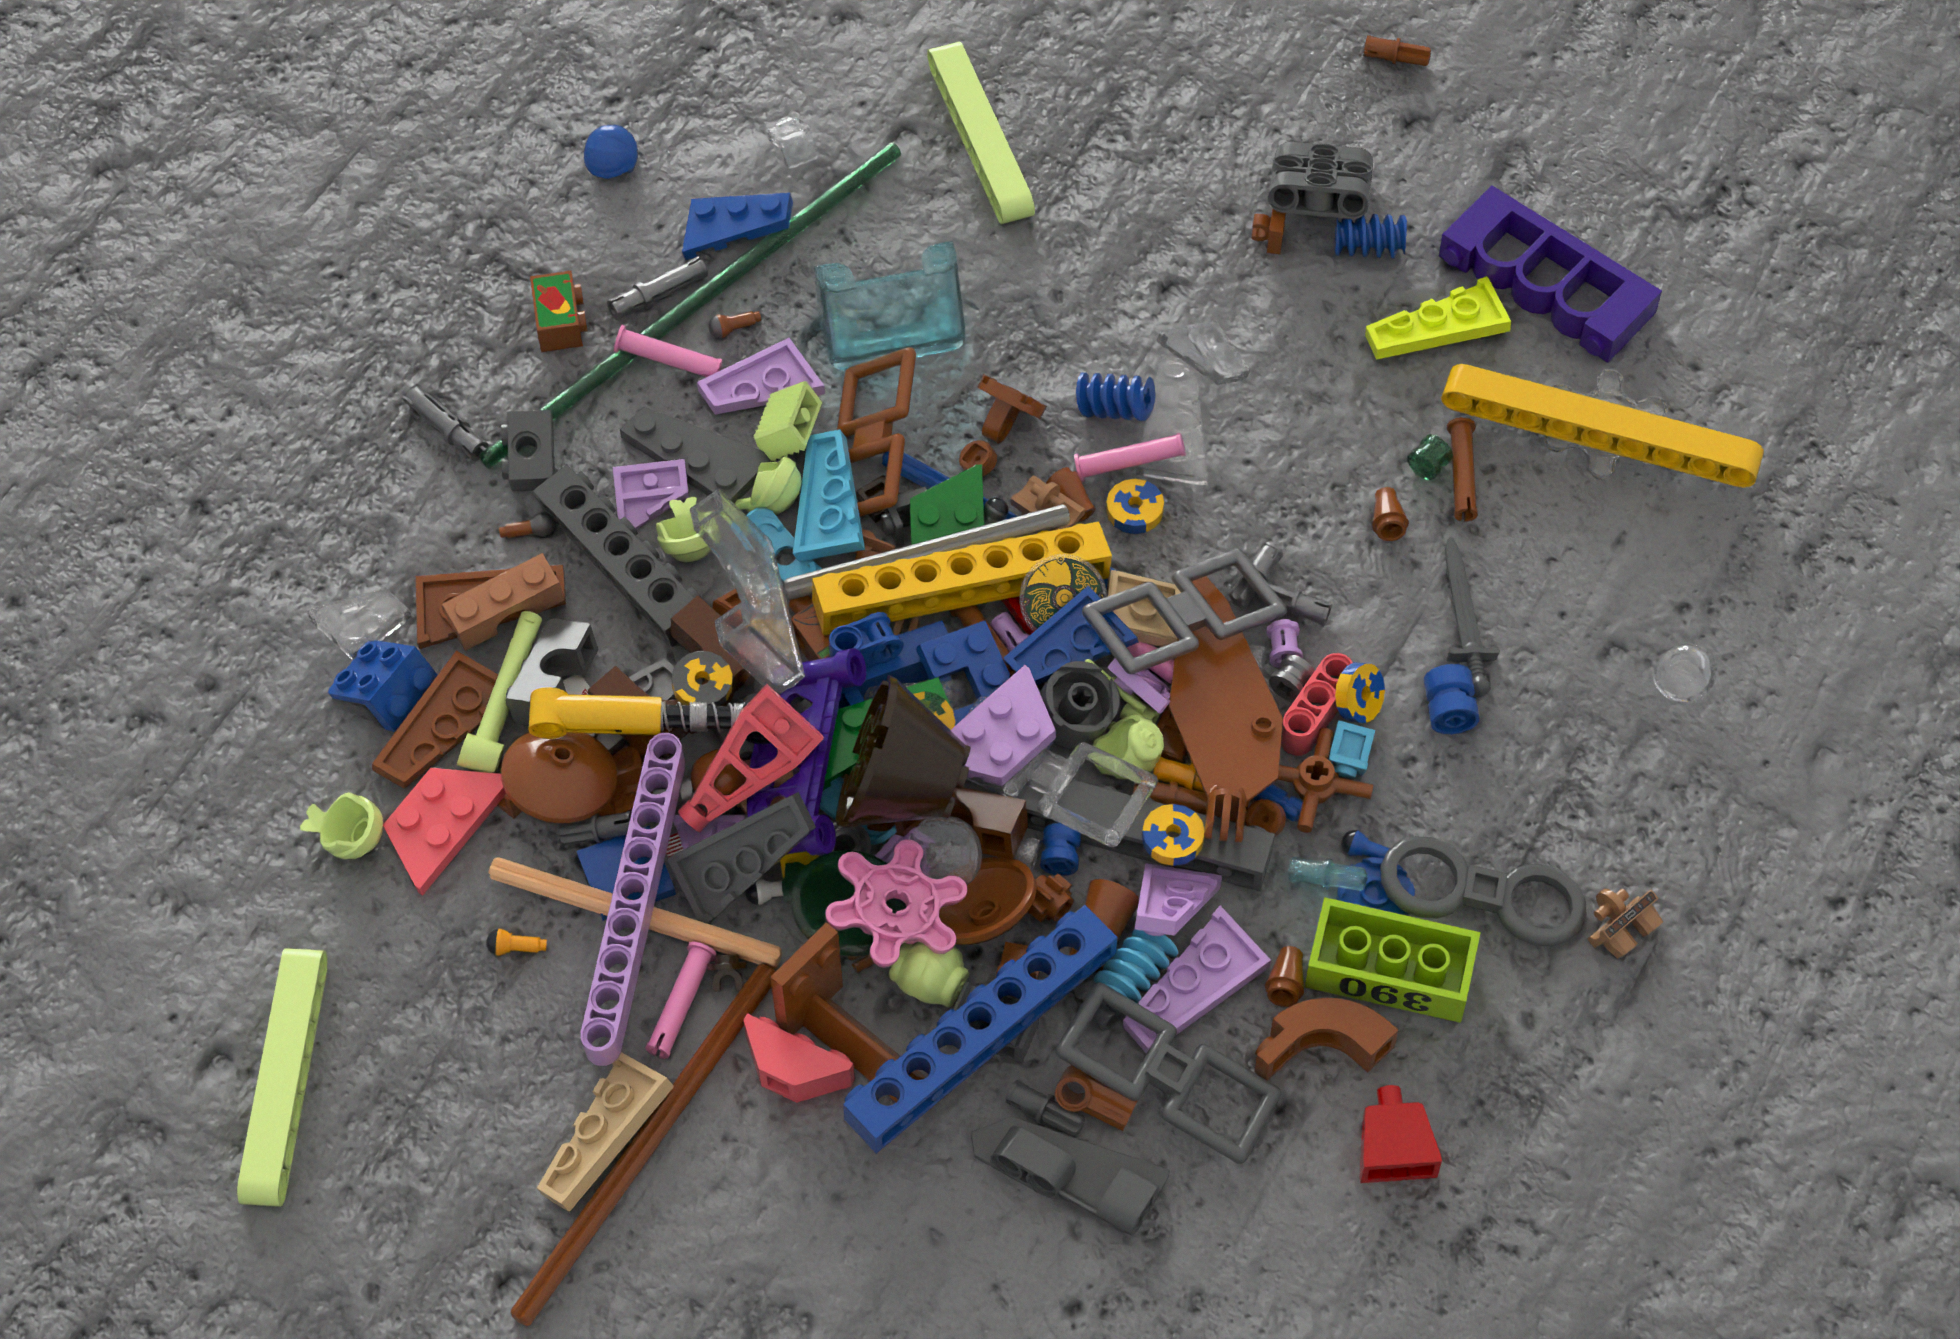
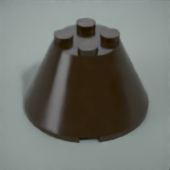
M887 676L889 682L884 680L881 682L863 720L852 753L858 754L859 757L850 775L845 774L836 810L837 825L853 827L939 817L948 820L955 802V798L952 797L954 789H962L969 771V767L965 766L969 757L971 746L965 745L895 677Z

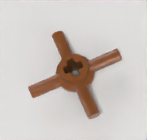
M1328 728L1319 730L1314 756L1306 758L1296 768L1279 765L1278 780L1293 783L1294 789L1303 800L1297 829L1304 833L1312 831L1318 804L1327 801L1335 792L1370 800L1373 792V784L1340 778L1338 773L1335 772L1333 764L1328 760L1334 732Z

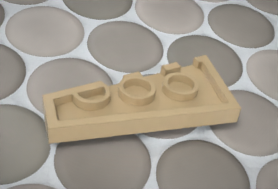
M622 1052L618 1059L612 1063L613 1068L606 1079H599L593 1090L596 1097L587 1113L580 1112L573 1124L575 1127L574 1136L569 1143L561 1145L537 1187L545 1198L568 1212L573 1209L674 1088L667 1077Z

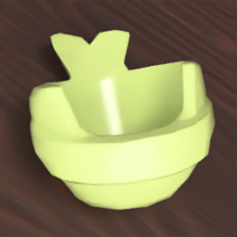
M785 456L779 462H762L758 468L751 497L737 499L734 506L731 507L732 510L752 511L755 508L764 507L772 510L775 515L787 510L799 495L802 484L801 474L796 467V462Z
M696 497L687 498L684 503L681 500L669 501L675 517L656 524L657 540L660 547L666 554L681 562L697 561L707 556L714 547L719 535V526L713 511H695Z
M350 792L341 795L327 812H323L315 804H312L306 812L309 819L304 820L300 825V830L319 833L322 847L335 857L341 859H356L369 853L378 844L383 833V817L379 808L369 799Z

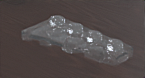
M1160 354L1154 381L1155 404L1150 417L1146 420L1142 442L1181 433L1186 456H1177L1138 465L1136 467V475L1207 486L1208 477L1195 359Z

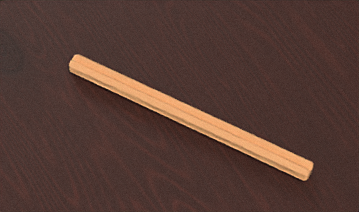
M500 857L494 858L491 863L489 874L492 880L608 916L613 893ZM657 907L653 908L649 930L686 942L703 943L713 950L727 955L738 954L740 959L758 965L764 963L773 969L777 968L780 963L782 949L779 946Z

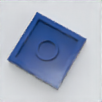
M650 826L643 827L644 829H651ZM626 835L576 851L589 886L613 893ZM641 857L634 863L643 865L648 863L651 858ZM665 863L663 864L655 902L676 895ZM633 892L629 894L626 898L636 900L639 899L643 895V893ZM601 913L602 921L607 920L608 916Z

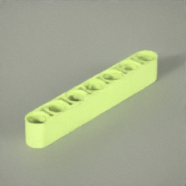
M959 41L928 49L927 58L931 73L999 223L1002 225L1034 216L1035 207L1031 192L962 43Z
M285 948L282 952L238 1178L237 1197L239 1204L281 1207L285 1202L327 975L328 962L325 950Z

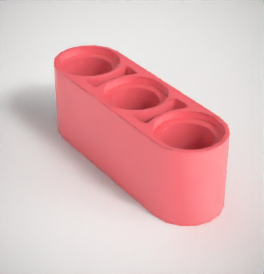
M1341 653L1327 655L1285 713L1282 724L1281 746L1288 754L1302 756L1311 751L1317 742L1319 730L1327 728L1338 712L1335 699L1338 679L1330 676L1339 677L1345 667L1353 663L1346 655ZM1311 703H1320L1322 706H1316ZM1293 730H1301L1305 733H1295Z

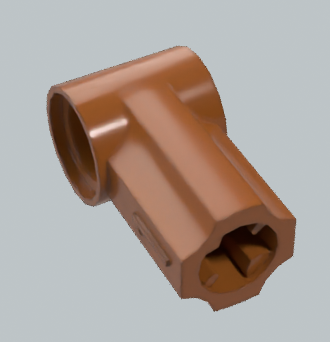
M1072 1065L1063 1072L1055 1090L1056 1100L1065 1110L1072 1112L1081 1110L1122 1131L1138 1101L1129 1100ZM1077 1082L1083 1086L1085 1092L1075 1093L1069 1089L1067 1083Z

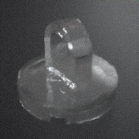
M950 816L948 820L941 817L925 819L908 838V840L916 841L921 845L923 858L920 862V868L929 878L942 879L947 876H957L964 880L966 885H969L981 868L983 852L979 837L968 823L958 817Z

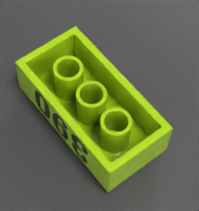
M1324 897L1308 964L1305 988L1461 1023L1481 932Z

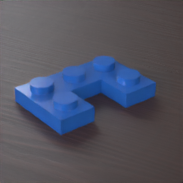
M986 620L923 642L916 648L929 680L937 677L942 679L961 671L965 672L978 702L953 711L955 726L1011 677Z

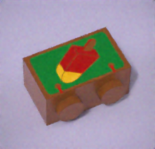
M572 270L530 276L541 352L582 347L581 332H588L585 311H578L577 305L584 304L581 284H574Z

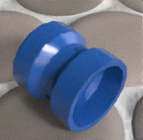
M1054 823L1046 826L1042 837V843L1046 848L1041 853V869L1052 875L1059 874L1065 876L1074 874L1079 867V855L1076 849L1081 844V831L1077 827L1065 823Z

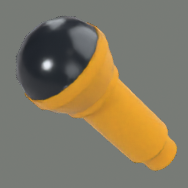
M498 928L489 933L486 946L496 956L511 953V951L538 953L539 951L547 950V939L512 935V933Z

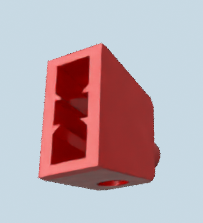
M1386 1085L1378 1088V1105L1365 1107L1362 1120L1360 1183L1438 1178L1442 1158L1424 1105L1419 1102L1403 1103L1401 1088L1397 1085Z

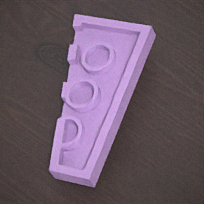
M1220 905L1212 914V918L1206 926L1194 935L1190 945L1179 958L1176 957L1164 976L1157 984L1152 985L1137 1004L1173 1024L1177 1029V1034H1179L1270 968L1271 959ZM1128 1016L1123 1020V1028L1147 1054L1158 1034Z

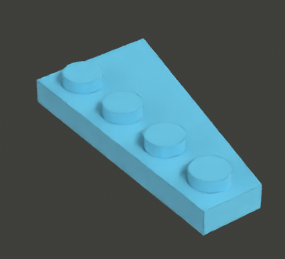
M841 429L810 435L805 454L793 555L798 561H805L865 550L847 438Z

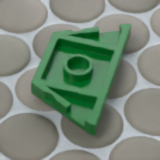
M982 464L975 465L910 498L911 545L984 526Z

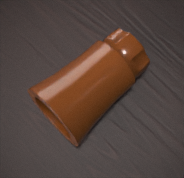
M1104 879L1091 880L1085 905L1118 937V944L1128 921L1138 908L1139 897L1130 889L1113 881ZM1071 947L1069 955H1074L1078 951ZM1103 964V965H1102L1099 969H1097L1095 972H1099V971L1104 970L1103 967H1104L1105 964Z

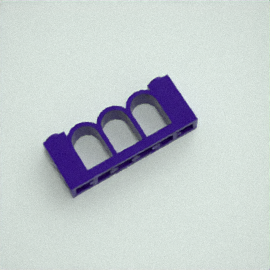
M1492 185L1442 234L1439 257L1443 258L1449 265L1455 266L1465 273L1472 268L1477 279L1487 276L1492 286L1496 289L1511 288V295L1515 303L1528 312L1536 314L1551 312V321L1561 334L1570 338L1580 339V346L1585 348L1591 355L1597 356L1607 363L1657 312L1662 290ZM1506 233L1529 246L1519 258L1509 262L1497 261L1486 254ZM1546 257L1569 271L1560 282L1548 287L1537 286L1526 279ZM1585 282L1609 296L1601 307L1590 312L1574 310L1565 303Z

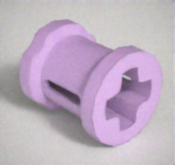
M1281 619L1267 626L1266 634L1271 639L1272 652L1269 654V662L1272 666L1281 668L1280 664L1285 654L1303 658V653L1298 648L1297 636L1300 633V627L1297 622Z

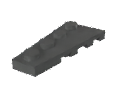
M798 792L668 857L667 860L697 920L710 924L809 835L816 826Z

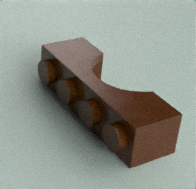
M955 788L952 794L955 802L948 820L939 817L867 825V829L883 832L895 825L897 831L895 835L904 837L914 827L916 828L926 823L950 822L965 828L973 836L976 852L1013 860L1028 828L1026 800L978 791L976 789Z

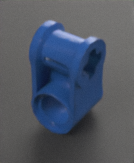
M876 612L858 621L835 628L829 637V657H834L840 650L856 648L863 655L867 668L877 663L894 659L901 653L904 644L899 636H895L890 628L891 621L888 615L884 612Z

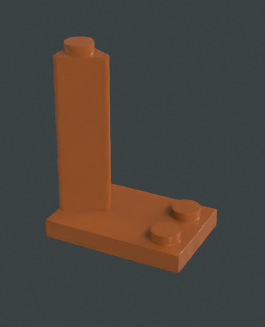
M825 923L770 977L776 1023L780 1029L792 1035L804 1026L832 1050L845 1054L853 1063L854 1068L871 1081L876 1077L877 1070L890 1059L896 1061L901 1056L831 999L843 987L838 931L828 923ZM915 1070L909 1074V1076L915 1080H923L926 1078V1076L918 1070ZM888 1095L895 1102L898 1101L896 1097Z

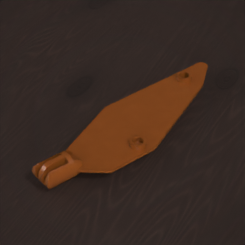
M1207 576L1192 581L1223 623L1236 619L1228 600ZM1205 626L1192 631L1199 641V647L1195 651L1174 658L1169 710L1208 799L1204 830L1205 839L1211 840L1215 816L1221 818L1219 841L1227 842L1229 820L1236 818L1235 842L1241 843L1244 836L1246 803L1278 780L1283 718L1243 632L1219 640Z

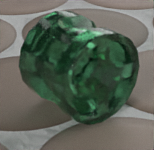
M1429 434L1420 441V448L1413 449L1407 456V462L1418 476L1426 480H1434L1440 473L1441 467L1446 466L1453 459V452L1442 438Z

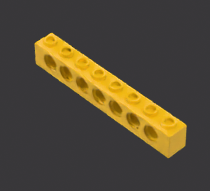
M1099 521L1088 524L1081 523L1068 528L1053 531L1045 530L1033 535L1017 538L1010 537L982 545L974 544L962 549L947 552L939 551L926 556L899 559L876 566H863L859 569L840 573H827L823 576L812 578V602L823 635H828L839 626L858 621L876 612L886 613L890 621L893 622L1022 596L1033 572L1045 562L1053 559L1063 563V561L1060 562L1058 560L1059 557H1062L1063 561L1064 558L1077 560L1088 566L1099 580L1107 579L1110 574L1112 554Z

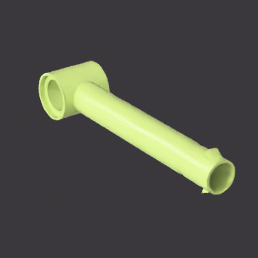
M530 611L521 612L477 734L468 733L466 735L457 766L476 772L496 773L505 746L498 743L510 710L506 705V693L518 677L523 661L531 653L532 645L542 623V618L538 614Z

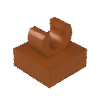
M1272 209L1271 218L1265 214H1254L1251 239L1255 241L1268 240L1267 253L1279 255L1281 253L1286 213Z

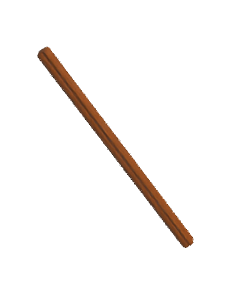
M764 963L759 964L675 1080L673 1083L674 1088L647 1119L512 1307L511 1314L517 1322L529 1326L534 1321L744 1026L743 1019L747 1013L752 1015L772 987L770 977L776 972L772 967Z

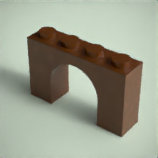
M698 595L671 618V636L690 653L710 651L721 656L729 664L733 674L732 692L727 701L721 706H727L732 700L734 693L740 687L751 685L760 675L761 652ZM614 666L588 689V695L650 696L617 666ZM705 679L702 685L708 683V680ZM662 700V702H666V705H676L678 700ZM664 728L661 733L674 734L679 740L688 733L694 734L697 732H691L690 729L686 732L683 728H672L670 732L667 728ZM620 734L644 758L647 745L655 736ZM671 753L661 755L659 758H667Z

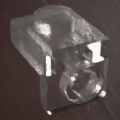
M797 117L781 118L775 122V126L766 129L769 141L781 149L788 168H794L818 158L810 126Z

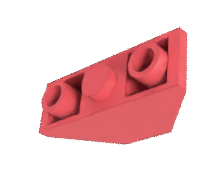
M747 1013L743 1019L746 1039L762 1087L798 1103L851 1087L855 1081L854 1065L842 1052L822 1049L803 1034L795 1033L792 1035L780 1029L779 1025L769 1018L760 1017L758 1019Z

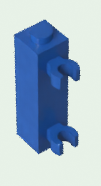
M941 620L897 635L904 644L901 653L890 661L880 662L867 667L866 679L861 686L842 687L838 709L873 698L883 680L889 682L887 676L897 678L905 687L929 679L916 648L923 642L948 634L943 621ZM951 675L939 679L945 693L951 692L952 688L949 683L952 681Z

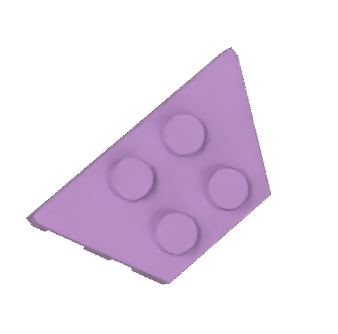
M1026 665L1019 669L951 729L965 745L971 746L969 757L965 766L969 767L967 778L977 777L981 778L984 782L1003 786L1056 739L1054 725L1031 671Z

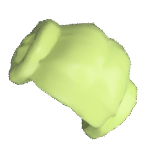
M1134 714L1123 718L1115 723L1107 734L1101 735L1093 741L1091 749L1093 763L1102 774L1113 775L1117 779L1122 780L1138 777L1145 772H1151L1156 767V763L1159 761L1164 748L1163 734L1151 719L1145 718L1142 715Z
M920 942L914 944L903 943L900 947L898 960L891 965L889 970V978L905 994L913 996L924 1003L941 1004L948 1008L952 1007L956 1002L964 983H966L969 977L968 970L964 968L962 953L956 946L945 954H936Z

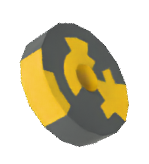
M710 651L692 652L686 654L675 665L672 671V690L675 698L682 705H690V702H706L707 706H710L713 702L715 706H721L727 701L732 692L733 674L729 664L721 656ZM705 678L708 680V683L702 685L698 684L696 680Z

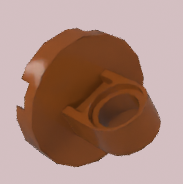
M983 374L977 386L979 389L996 397L983 424L982 435L998 444L1003 442L1008 436L1020 410L1041 419L1047 408L1046 405L1010 386L1001 384L996 379Z

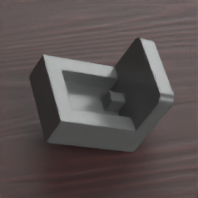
M926 487L906 490L900 493L897 504L885 509V514L880 516L885 535H892L897 547L904 545L903 527L910 525V498L926 491Z

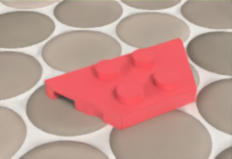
M430 768L383 824L415 888L422 896L504 798L506 792L503 788L501 774Z

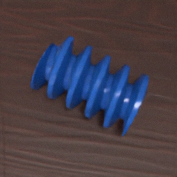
M1372 214L1368 223H1366L1364 215L1356 219L1354 223L1352 219L1342 218L1341 222H1339L1338 218H1336L1335 255L1340 256L1344 246L1347 247L1350 257L1354 256L1357 247L1361 248L1363 257L1368 256L1371 248L1375 249L1377 258L1382 257L1385 248L1389 250L1391 259H1395L1399 249H1402L1403 254H1405L1407 236L1406 216L1400 215L1396 225H1394L1391 214L1385 216L1382 224H1380L1377 214Z
M1082 372L1078 377L1076 387L1078 409L1081 415L1087 418L1095 415L1101 419L1108 416L1111 419H1119L1121 417L1124 420H1133L1135 418L1138 421H1146L1150 417L1155 404V385L1153 379L1149 377L1143 386L1142 378L1136 375L1133 377L1130 385L1128 376L1121 375L1118 379V384H1116L1115 376L1107 374L1103 383L1102 375L1094 373L1090 383L1087 372Z

